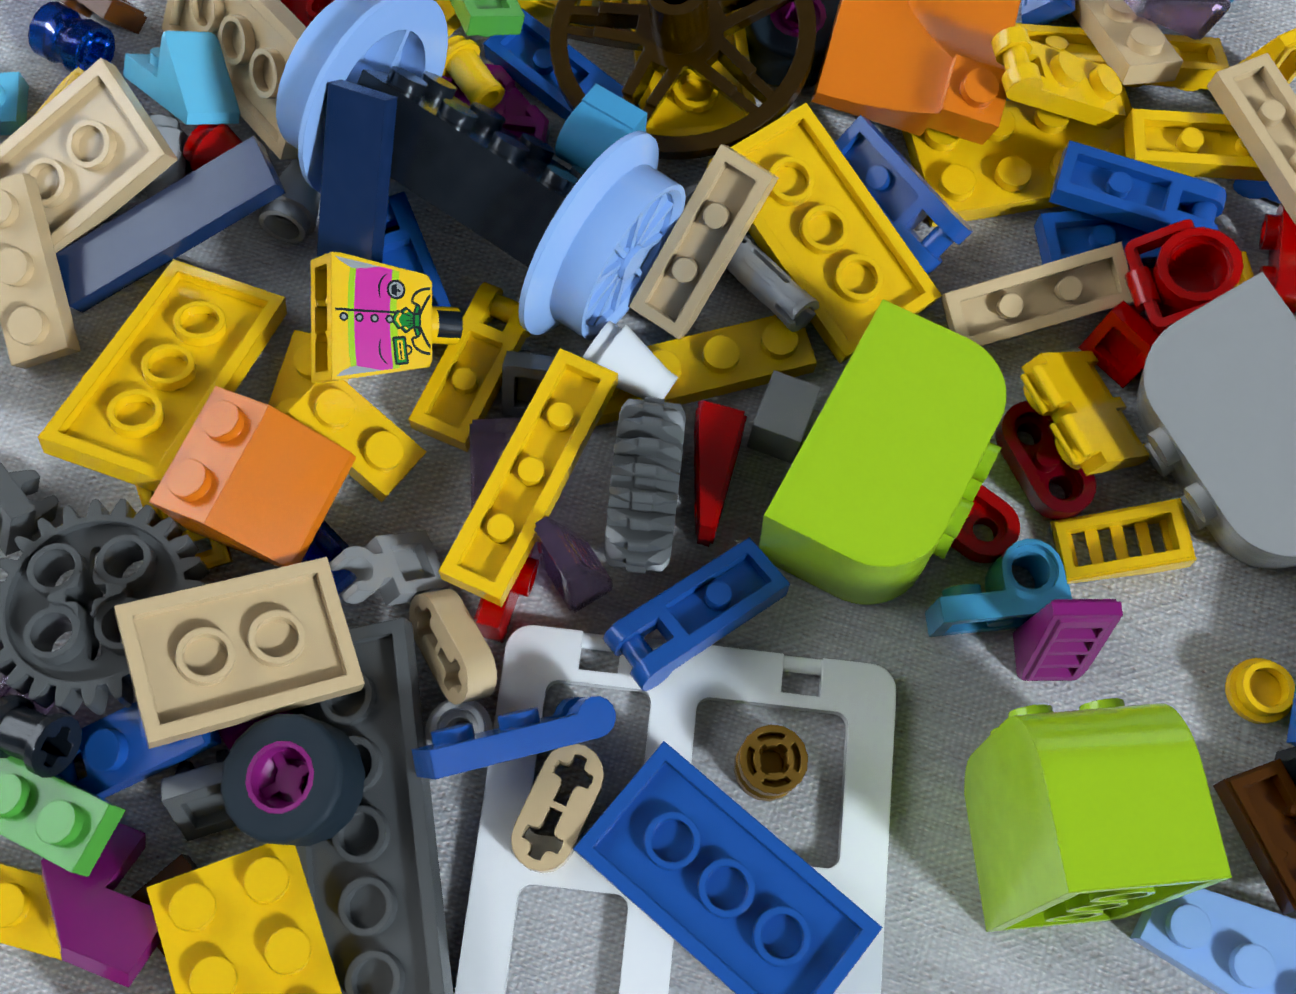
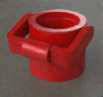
M1190 219L1179 221L1132 239L1125 247V256L1130 271L1125 274V280L1136 310L1145 311L1152 329L1160 334L1176 321L1235 288L1240 281L1244 268L1242 252L1233 239L1218 230L1206 227L1195 228L1193 221ZM1161 247L1151 274L1149 267L1143 266L1140 254Z

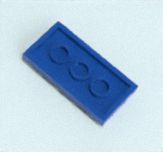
M663 741L573 848L580 857L735 994H833L883 928L665 741Z

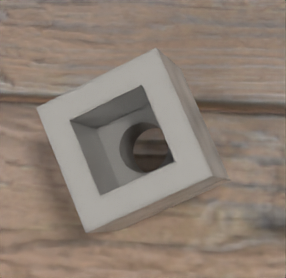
M774 370L752 425L747 447L792 464L800 444L803 445L821 412L814 409L821 387Z

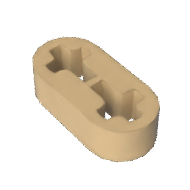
M450 588L415 595L409 609V621L412 622L414 640L445 697L454 705L490 697L494 693L497 684L495 659L461 597Z
M573 744L557 748L550 753L514 824L511 835L512 850L518 861L530 871L539 873L554 872L566 864L573 854V848L577 845L597 802L604 782L603 766L597 754L587 746ZM576 758L586 762L584 768L585 775L592 779V783L588 789L576 786L566 806L556 802L562 789V779L555 774V770L559 764L570 767ZM551 810L561 814L554 832L555 837L563 842L560 851L557 854L552 851H546L542 855L541 860L530 857L533 846L524 838L529 827L540 830L545 825Z

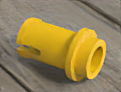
M462 35L449 38L443 76L454 80L470 101V105L472 102H477L491 109L494 108L504 97L505 89L496 81L479 57L480 48L478 44L471 39L467 40Z

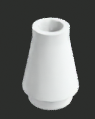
M608 321L583 356L586 360L618 373V385L616 388L645 400V397L664 399L678 379V376L663 365L627 324L621 329L612 321Z

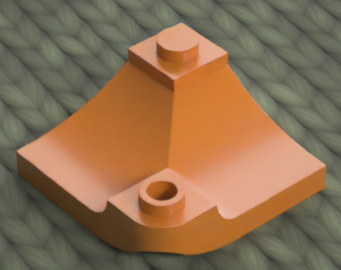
M840 0L811 102L859 117L862 115L870 121L921 136L927 128L983 145L999 128L1007 99L1001 79L1006 70L1004 65L996 62L991 41L1003 29L1015 26L1021 0Z

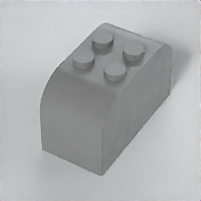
M1261 272L1176 321L1160 334L1153 343L1145 361L1136 396V412L1140 426L1149 440L1144 445L1150 454L1149 461L1161 477L1171 473L1184 493L1179 498H1181L1185 516L1193 527L1198 531L1207 527L1218 545L1236 560L1256 568L1276 570L1296 566V318L1265 274Z

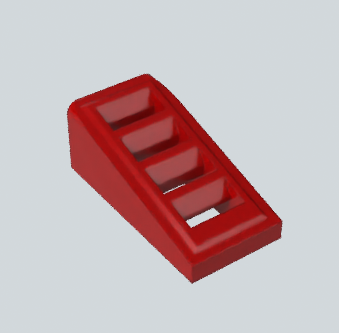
M704 400L698 401L694 420L695 534L697 535V544L709 547L710 543L713 544L743 438L747 416L744 415L745 411Z

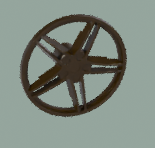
M558 0L550 30V53L554 73L562 95L572 111L579 105L585 94L577 83L571 69L568 39L642 51L622 89V98L635 106L639 104L654 72L658 71L664 74L650 94L643 111L647 112L646 126L685 69H691L720 94L748 114L726 127L698 135L662 136L650 134L658 143L659 159L666 160L695 159L715 155L721 144L732 147L779 119L790 108L805 85L812 67L816 45V15L813 0H647L648 5L600 2L599 7L576 6L578 0ZM793 1L798 19L797 47L786 76L778 88L773 91L756 74L757 68L725 37L755 23ZM737 9H740V10H738V11H736V12L730 14V15L727 16V17L725 16V14H727V13H730V12H732V11H735V10H737ZM570 23L594 27V29L570 25ZM620 29H636V31L633 32ZM718 60L762 105L757 107L737 91V87L711 66Z

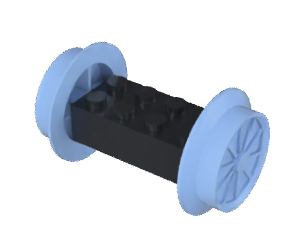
M335 0L330 3L309 24L292 50L280 80L276 101V118L279 131L289 144L298 149L299 166L309 186L321 194L328 83L342 79L396 96L398 99L390 177L528 267L520 294L518 309L519 321L523 329L533 335H542L563 324L584 339L590 341L595 339L608 321L616 324L630 309L629 305L685 207L686 194L683 186L657 170L659 148L656 139L644 131L629 133L606 149L587 170L573 165L569 170L552 159L555 150L547 143L525 133H522L520 138L503 128L506 119L498 112L477 102H472L471 106L454 96L457 87L442 78L448 49V29L445 15L436 1Z

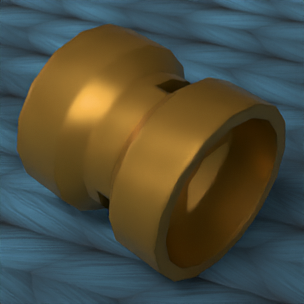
M771 724L759 727L746 737L735 756L734 773L737 783L746 794L757 800L773 801L783 798L802 781L808 767V754L804 742L792 730L784 726Z

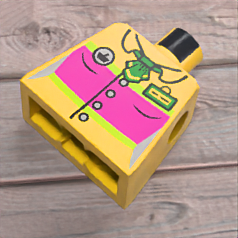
M329 252L311 260V383H325L427 368L432 363V344L456 345L460 341L463 330L461 311L457 307L432 306V281L426 274L340 252Z

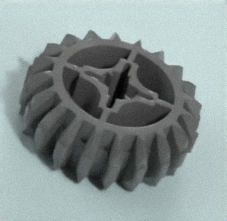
M645 397V400L628 398L621 407L614 445L605 532L604 556L609 566L625 568L626 572L645 574L646 571L663 572L670 563L686 413L681 404L665 402V399Z

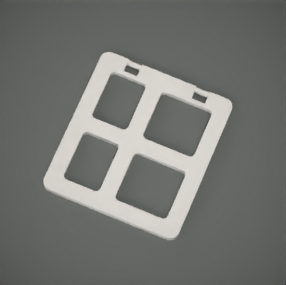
M538 625L523 626L511 634L505 647L493 729L499 728L497 716L518 710L538 707L539 717L543 718L547 691L552 685L557 683L645 694L650 701V713L644 764L663 741L691 763L697 706L706 700L834 714L842 718L845 723V745L837 861L831 868H813L883 927L833 994H881L896 711V684L892 675L885 668L871 663L827 658H804L787 656L783 653L711 645L673 670L661 684L649 691H642L630 675L633 667L623 655L619 658L618 674L579 669L582 649L612 652L604 642L603 634ZM644 638L653 650L667 642L661 639ZM783 672L820 676L818 696L781 692ZM538 754L488 766L454 994H506L519 895L525 887L530 885L614 894L624 898L628 906L619 994H668L674 943L672 937L575 851H573V854L564 866L548 873L530 871L515 856L512 850L511 835L514 824L534 785ZM530 827L524 837L533 846L530 857L541 860L542 855L546 851H552L557 854L563 844L556 837L535 834L531 831Z

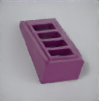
M1116 599L1052 600L1012 633L1016 673L1019 679L1023 681H1074L1079 679L1089 669L1123 616L1121 601H1116Z

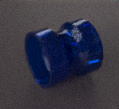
M58 1L48 2L41 6L34 14L29 25L28 40L33 52L53 63H62L69 72L74 71L77 67H80L85 72L100 58L111 63L114 57L115 37L112 31L92 19H82L78 12Z

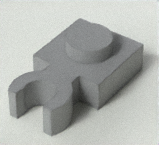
M426 530L375 536L364 547L350 546L344 549L329 563L331 571L346 569L356 575L358 582H355L342 594L344 602L350 604H358L365 601L376 590L380 591L385 605L392 606L410 603L417 594L444 590L450 587L449 583L440 577L438 571L441 564Z

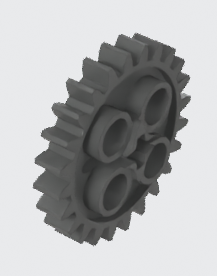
M92 499L87 517L81 518L70 505L65 506L62 525L55 528L49 521L40 518L37 522L42 537L33 542L28 538L17 536L14 541L23 554L18 560L0 558V568L8 574L5 581H0V673L9 676L6 684L22 695L29 693L28 698L41 707L47 709L55 702V706L68 715H74L82 701L91 711L97 715H102L107 707L109 695H113L126 708L132 706L134 700L133 684L123 644L120 643L121 636L114 606L206 585L199 580L210 573L201 558L195 557L199 552L198 547L188 534L181 536L183 531L171 517L161 521L160 516L149 505H145L136 514V511L126 499H120L110 515L109 511L98 499ZM98 553L97 560H96V569H95V568H94V559H95V555ZM143 560V564L137 572L122 578L127 567L134 562ZM74 569L73 574L66 582L55 586L61 575ZM72 631L68 642L60 649L52 651L56 640L64 633ZM101 643V655L97 660H95L98 654L99 645Z

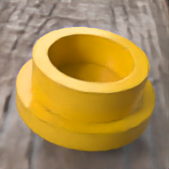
M1251 658L1238 663L1228 673L1225 682L1226 697L1232 709L1243 719L1255 724H1269L1284 718L1292 708L1295 682L1283 666L1268 659Z

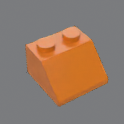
M215 386L149 503L193 533L278 567L289 566L302 562L356 457L352 452L271 405Z

